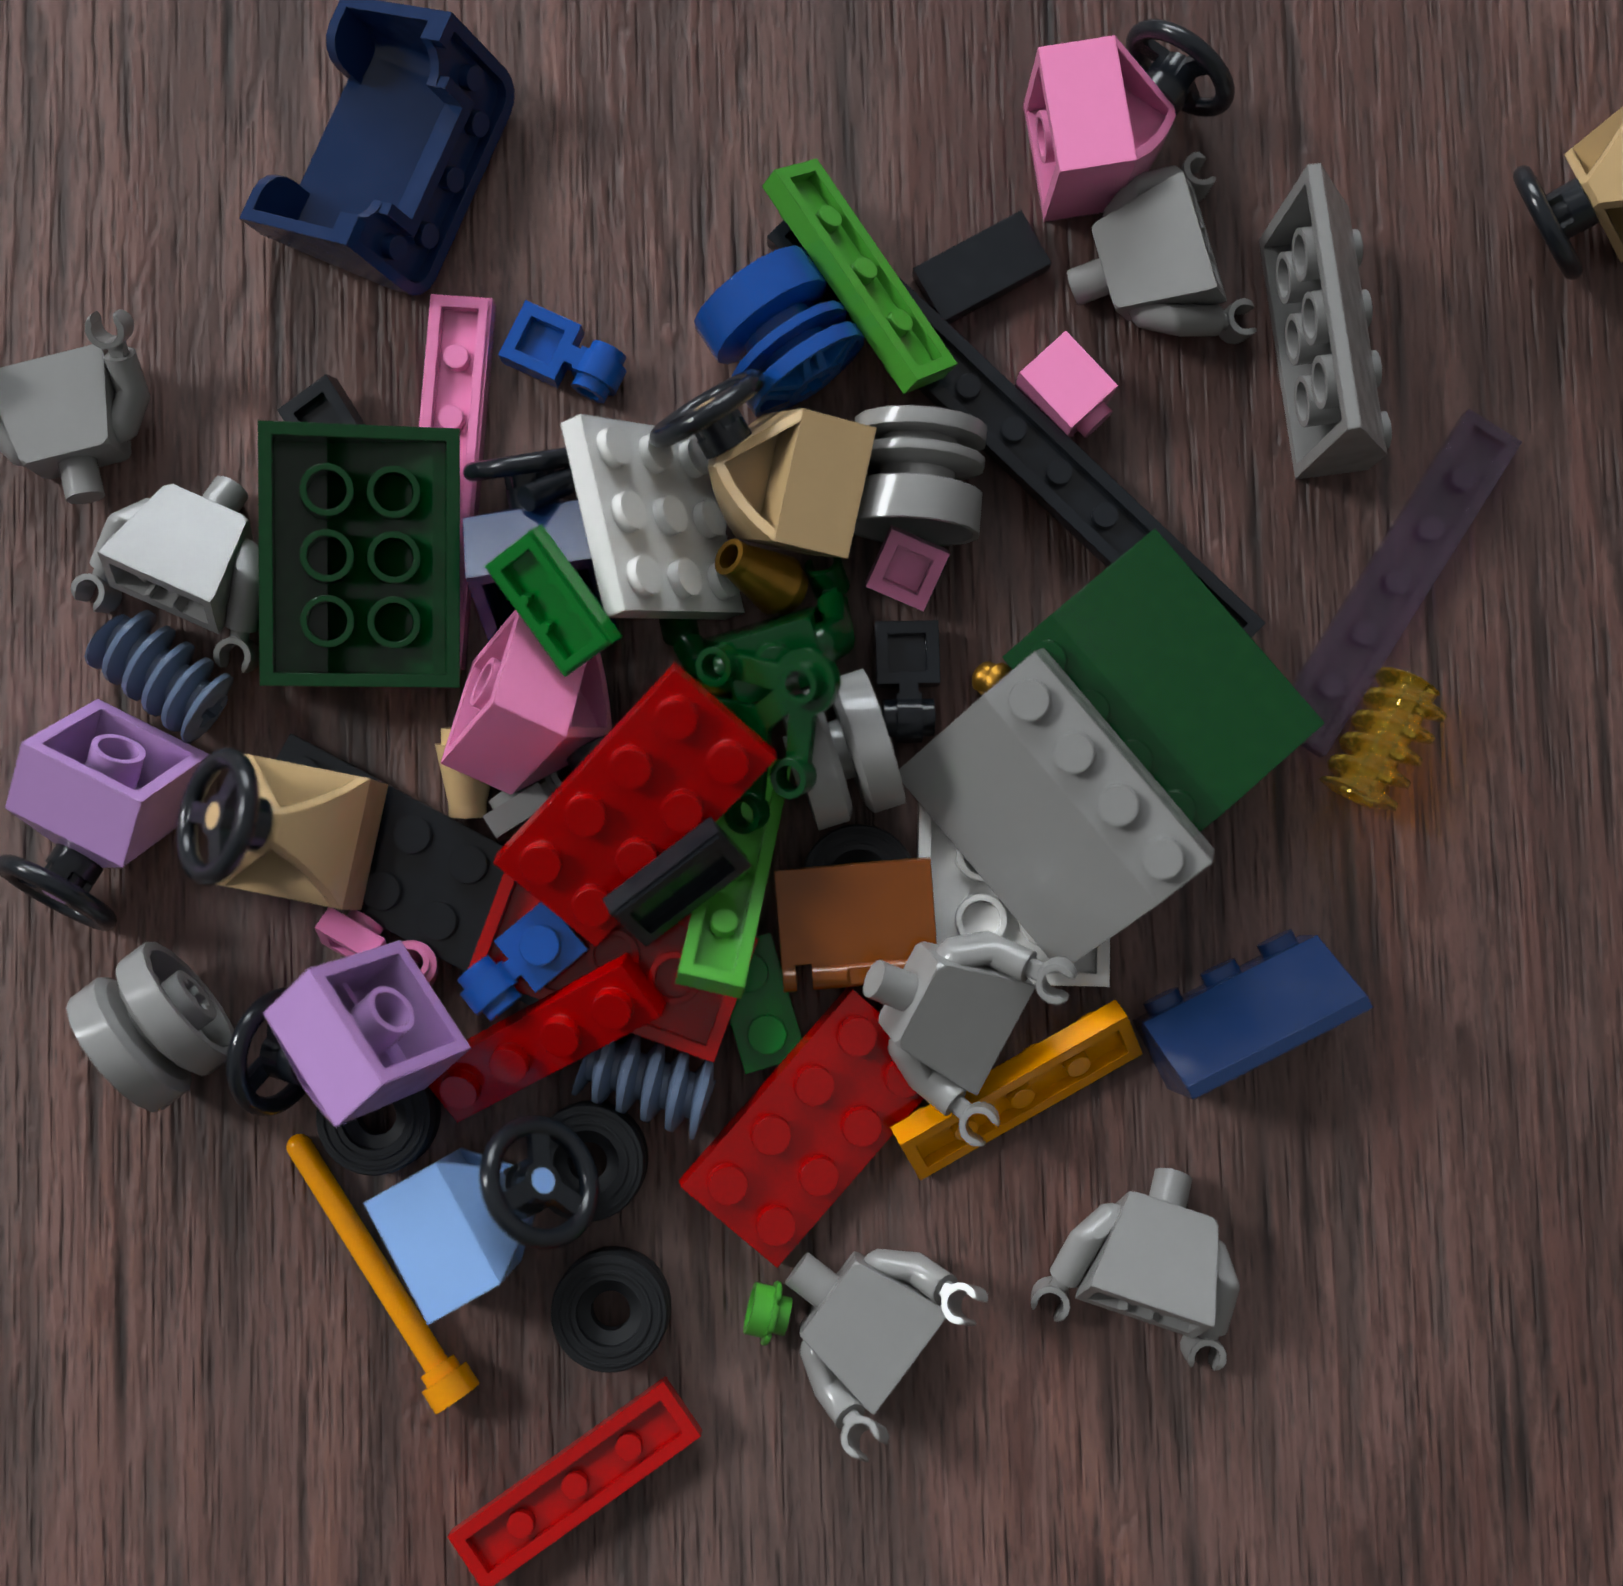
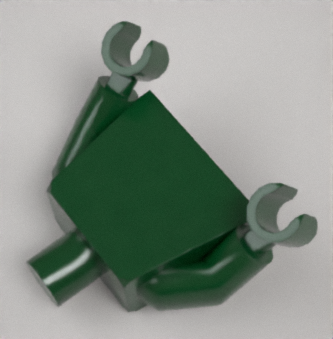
M833 557L834 563L832 566L821 571L815 570L811 559L805 563L804 569L815 598L818 599L816 605L707 638H702L699 635L697 619H659L663 641L668 645L674 646V651L682 669L713 696L746 703L760 701L773 690L738 680L720 687H710L704 684L696 672V659L699 653L708 647L727 644L735 648L739 654L780 662L787 653L800 648L817 649L834 662L849 654L854 646L855 635L846 596L850 583L841 558ZM716 655L713 661L714 669L718 675L723 676L725 664L722 658ZM799 672L798 681L800 688L809 686L808 677L804 673Z

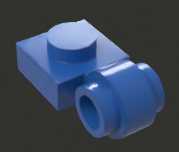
M525 300L498 354L503 364L556 388H559L567 370H570L574 376L571 387L582 396L598 403H605L608 395H616L627 373L623 367L626 356L620 350L600 340H593L589 348L585 346L579 348L585 336L581 324Z
M540 902L494 940L495 944L508 958L507 961L504 963L500 961L496 964L487 955L472 965L457 979L464 989L460 996L477 1016L484 1013L491 1022L522 997L515 988L520 977H523L535 992H540L590 949L571 926Z

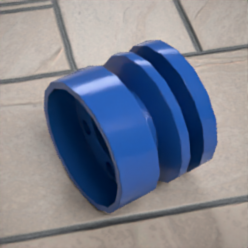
M796 245L779 248L758 258L735 273L715 290L701 306L694 320L696 331L718 363L731 364L739 362L732 377L749 369H759L764 373L765 384L763 388L747 401V405L755 417H760L765 413L785 411L811 397L829 384L857 356L864 345V335L857 325L848 321L845 322L846 309L841 303L834 300L820 303L826 293L827 282L805 250Z

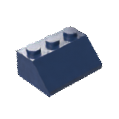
M1289 929L1259 943L1257 948L1261 955L1240 966L1235 958H1232L1202 972L1200 977L1204 984L1183 995L1178 987H1174L1150 998L1143 1003L1147 1013L1132 1021L1167 1089L1190 1099H1195L1372 1009L1373 1006L1364 991L1318 935H1299L1296 937L1292 929Z

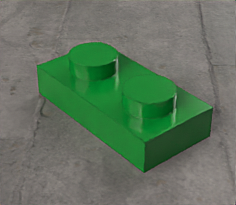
M771 933L757 937L759 941L749 965L745 988L741 999H737L730 1018L745 1074L779 1065L802 1039L789 992L784 993L782 968Z

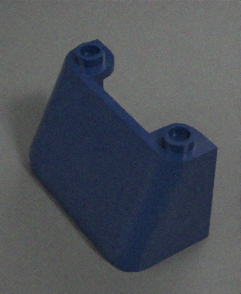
M340 0L329 22L326 33V48L330 60L348 78V81L300 185L286 176L277 174L267 175L260 179L252 189L239 219L265 237L389 289L413 296L421 295L429 290L435 282L511 115L515 92L513 81L506 68L452 12L380 0Z

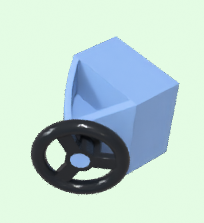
M531 1115L516 1118L503 1125L491 1137L483 1154L459 1148L364 1202V1205L427 1324H430L500 1285L522 1261L526 1247L541 1250L556 1249L566 1246L580 1237L590 1225L597 1210L599 1178L590 1151L574 1131L555 1119ZM527 1136L528 1158L515 1165L502 1161L508 1148L517 1140ZM550 1140L562 1147L571 1158L579 1178V1194L561 1182L557 1169L551 1164ZM552 1205L570 1217L565 1223L555 1228L543 1229L532 1226L535 1214Z

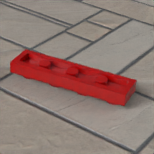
M627 952L466 1039L471 1049L428 1087L458 1123L654 1021L661 1016L666 1002Z
M664 1376L452 1528L447 1538L480 1586H494L700 1438L702 1428L667 1377Z

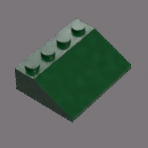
M258 420L260 686L460 688V429Z
M1156 528L1002 656L1013 670L1034 651L1045 648L1199 832L1227 811L1325 724L1322 718Z

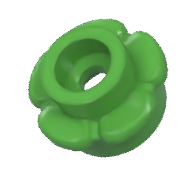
M780 1281L774 1282L773 1285L755 1282L750 1293L743 1333L761 1338V1345L767 1346L770 1343L772 1334L784 1336L789 1324L793 1299L790 1296L782 1295L783 1286Z

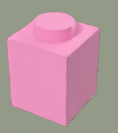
M1067 331L1063 332L1021 370L1015 383V387L1069 438L1077 431L1084 438L1088 437L1112 414L1113 411L1107 404L1118 387L1113 379Z

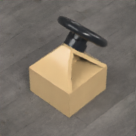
M1623 106L1564 154L1576 178L1545 194L1536 175L1529 166H1519L1513 173L1515 185L1562 274L1569 280H1575L1583 273L1582 263L1569 239L1598 223L1601 224L1620 262H1623Z
M749 369L717 384L690 400L664 418L651 430L649 439L651 444L657 448L669 447L695 434L698 439L697 444L706 459L709 460L708 471L718 506L727 525L737 539L805 555L848 559L877 428L804 408L765 413L748 426L738 408L755 396L765 384V375L761 370Z
M233 748L219 749L208 755L193 773L184 792L177 821V849L180 863L189 878L201 885L216 884L341 910H361L388 785L370 778L244 754ZM225 769H230L218 794L212 796L207 803H204L207 792L215 778ZM199 823L202 824L204 834L208 836L209 864L203 861L199 851Z

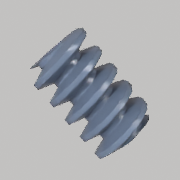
M150 610L139 612L133 618L121 614L107 621L94 633L87 645L84 656L86 664L95 669H102L104 678L115 685L121 684L122 690L128 698L135 701L141 700L142 707L148 714L153 716L161 715V721L165 728L173 732L181 731L180 735L184 743L190 744L200 738L216 722L228 701L227 694L234 683V677L229 673H223L210 682L208 678L214 669V661L204 657L190 666L189 662L195 653V646L185 641L170 650L169 648L176 637V630L166 625L150 634L156 623V614Z
M632 1033L622 1045L616 1043L615 1040L583 1058L573 1085L572 1095H578L589 1082H592L591 1101L601 1105L613 1091H616V1111L621 1114H625L637 1100H640V1120L645 1123H649L661 1109H664L665 1129L672 1133L685 1118H688L689 1138L694 1141L716 1080H714V1063L704 1060L695 1072L690 1071L688 1053L680 1051L670 1063L666 1062L665 1045L656 1042L646 1054L642 1053L641 1036Z

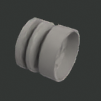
M917 405L883 406L868 409L856 415L855 422L877 429L867 473L873 475L866 476L853 534L883 542L890 526L893 525L939 546L967 544L977 540L980 534L983 492L974 485L960 480L972 479L983 474L985 457L978 451L985 448L987 425L979 418L960 411Z

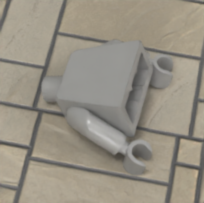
M1193 152L1188 155L1181 168L1171 165L1143 172L1117 192L1105 207L1103 218L1096 221L1091 227L1099 258L1067 270L1069 285L1078 306L1110 294L1115 310L1126 321H1132L1138 328L1179 337L1219 336L1229 344L1241 343L1257 331L1253 327L1249 329L1241 328L1234 319V314L1243 315L1254 308V304L1250 299H1238L1224 310L1218 305L1227 301L1198 203L1206 197L1216 181V177L1211 176L1208 179L1202 180L1193 176V174L1200 171L1206 161L1202 153Z
M118 309L113 313L117 335H112L104 329L102 317L96 311L85 322V333L92 345L0 367V452L14 465L24 466L44 479L61 477L65 499L70 504H87L105 497L99 467L126 461L130 457L131 439L138 434L150 400V393L136 350L128 347L126 340L133 333L134 320L128 312L122 309Z
M216 476L202 496L175 484L164 485L151 498L142 499L113 512L107 518L89 563L94 568L92 574H81L71 583L70 590L76 600L87 602L93 596L94 589L98 587L99 595L93 603L94 612L110 613L115 611L120 605L122 592L217 634H220L225 625L230 629V635L216 644L213 650L215 663L220 668L227 667L230 659L229 652L234 645H238L244 652V661L241 666L242 673L252 672L259 664L258 646L249 639L250 633L256 632L259 625V546L253 540L249 520L239 513L248 500L246 490L228 477Z
M990 931L950 937L945 939L940 945L925 941L920 942L914 947L903 969L882 960L876 961L868 970L863 985L865 997L884 1004L879 1014L878 1023L890 1037L888 1043L889 1055L908 1085L943 1115L948 1116L953 1113L960 1119L959 1131L961 1137L968 1144L977 1147L984 1146L986 1141L982 1136L971 1130L968 1118L976 1113L984 1114L992 1123L999 1126L1000 1116L996 1108L987 1102L978 1101L970 1103L964 1098L966 1091L978 1095L1035 987L1039 996L1048 1003L1061 1004L1068 1000L1069 994L1062 989L1052 987L1047 981L1046 974L1057 971L1070 978H1076L1077 969L1069 959L1058 956L1050 958L1044 963L1037 960L1036 951ZM1028 977L1036 981L1035 985L1028 979Z
M1157 1168L1154 1171L1149 1196L1129 1191L1116 1203L1101 1204L1070 1232L1050 1268L1052 1276L1043 1277L1033 1285L1031 1308L1033 1310L1036 1308L1038 1300L1042 1295L1046 1293L1057 1294L1062 1302L1057 1306L1053 1316L1055 1322L1062 1321L1068 1316L1070 1310L1069 1288H1077L1075 1299L1182 1334L1180 1350L1190 1367L1194 1366L1197 1351L1204 1346H1211L1208 1354V1364L1213 1371H1218L1224 1368L1227 1362L1226 1351L1218 1339L1219 1336H1224L1228 1332L1239 1295L1240 1284L1226 1244L1218 1238L1219 1226L1217 1220L1211 1216L1186 1208L1192 1184L1191 1176L1171 1168Z
M877 1248L865 1256L854 1251L837 1274L809 1252L801 1258L785 1281L788 1287L812 1305L800 1322V1336L803 1341L801 1342L799 1354L815 1397L837 1428L842 1430L841 1444L846 1453L863 1462H869L868 1457L859 1447L860 1436L868 1429H871L872 1434L879 1442L887 1445L889 1441L887 1429L882 1424L864 1417L865 1409L873 1415L877 1412L946 1318L950 1322L959 1325L975 1326L977 1324L973 1319H969L963 1314L961 1303L967 1294L978 1301L988 1302V1294L983 1288L976 1285L958 1283L957 1278L920 1252Z

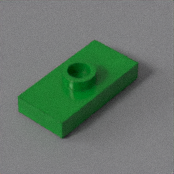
M542 524L531 529L484 566L564 677L571 674L622 637Z

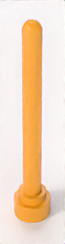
M305 1134L293 1135L286 1144L287 1153L425 1371V1374L420 1378L425 1384L426 1389L421 1393L435 1415L440 1413L480 1384L479 1380L467 1361L460 1364L454 1354L447 1357L312 1140Z

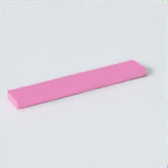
M430 294L419 427L460 429V670H465L471 592L465 578L463 518L478 515L481 481L473 482L467 480L463 475V469L467 463L483 460L496 304L493 298Z

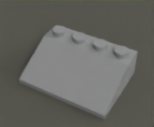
M1308 164L1259 239L1295 479L1369 470L1387 455V449L1390 447L1392 440L1391 421L1388 413L1380 410L1377 391L1382 381L1381 358L1377 350H1371L1368 327L1372 322L1373 315L1372 299L1369 291L1361 288L1358 269L1363 258L1362 236L1358 229H1352L1349 207L1322 164Z
M1045 648L1034 651L899 769L902 783L1049 959L1059 956L1075 963L1159 905L1213 862L1215 849Z

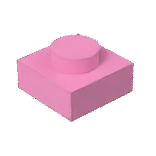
M891 525L867 577L866 587L924 612L948 560L949 550Z

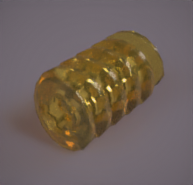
M1381 667L1375 674V681L1380 687H1371L1363 696L1364 704L1368 709H1359L1351 718L1352 725L1357 732H1346L1339 740L1340 747L1345 754H1334L1327 762L1328 769L1334 776H1322L1319 780L1333 792L1359 805L1372 809L1396 811L1399 805L1385 792L1387 787L1409 788L1411 782L1398 770L1399 765L1421 766L1423 759L1410 748L1412 742L1427 745L1433 744L1435 740L1434 735L1422 726L1424 719L1439 723L1445 722L1447 714L1434 703L1436 697L1440 696V692L1432 684L1407 671L1393 667Z

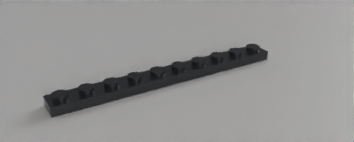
M784 220L767 236V246L772 251L794 245L803 248ZM899 277L958 363L943 379L918 388L937 407L960 411L983 421L987 425V440L983 451L1106 567H1109L1156 528L1251 638L1263 627L1265 622ZM827 283V290L823 299L826 302L834 300L841 303ZM846 311V321L853 323Z

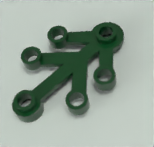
M727 644L716 645L702 650L696 659V672L699 679L707 686L720 687L738 680L773 690L756 705L718 696L714 697L770 746L773 727L788 716L786 758L777 761L773 765L770 772V782L774 791L786 799H793L810 792L817 780L816 769L812 763L817 715L828 710L833 705L841 685L840 673L834 661L823 652L814 648L793 650L787 653L780 662L739 654L735 648ZM716 655L720 656L725 664L723 676L718 675L714 669L713 661ZM799 672L804 673L809 679L810 690L807 695L800 688L798 681ZM789 766L795 768L800 776L798 788L793 786L787 778ZM769 767L724 813L727 825L734 832L748 834L764 827L768 822L770 807L765 798ZM742 802L748 804L752 809V822L747 821L741 813Z

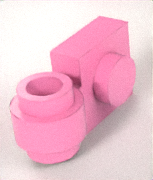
M328 907L314 927L321 943L344 957L386 945L385 938L380 936L384 930L382 926L357 910H350L346 916L336 909ZM417 940L402 941L413 960L422 964L420 971L432 987L438 975V965L434 952L423 942Z

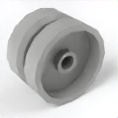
M864 669L840 676V689L832 705L835 720L827 722L824 712L817 715L812 760L816 769L817 780L814 788L806 793V797L818 831L850 821L853 807L846 780L854 778L864 806L873 813L906 803L904 788L888 731L875 693ZM807 686L801 688V690L807 695L810 688ZM788 716L782 720L786 734L788 732ZM787 736L782 737L785 750L787 749ZM791 767L798 787L800 784V776L797 770Z
M144 942L118 962L115 970L116 980L109 977L96 978L69 999L66 1009L70 1026L81 1048L97 1070L119 1093L135 1105L151 1112L164 1110L190 1090L191 1072L200 1076L209 1075L226 1063L228 1047L234 1027L206 984L183 960L157 942Z

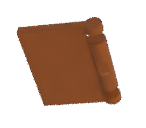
M930 857L774 870L784 993L797 992L798 978L795 965L811 964L813 990L863 986L868 970L876 961L882 960L903 969L917 944L924 941L937 944Z

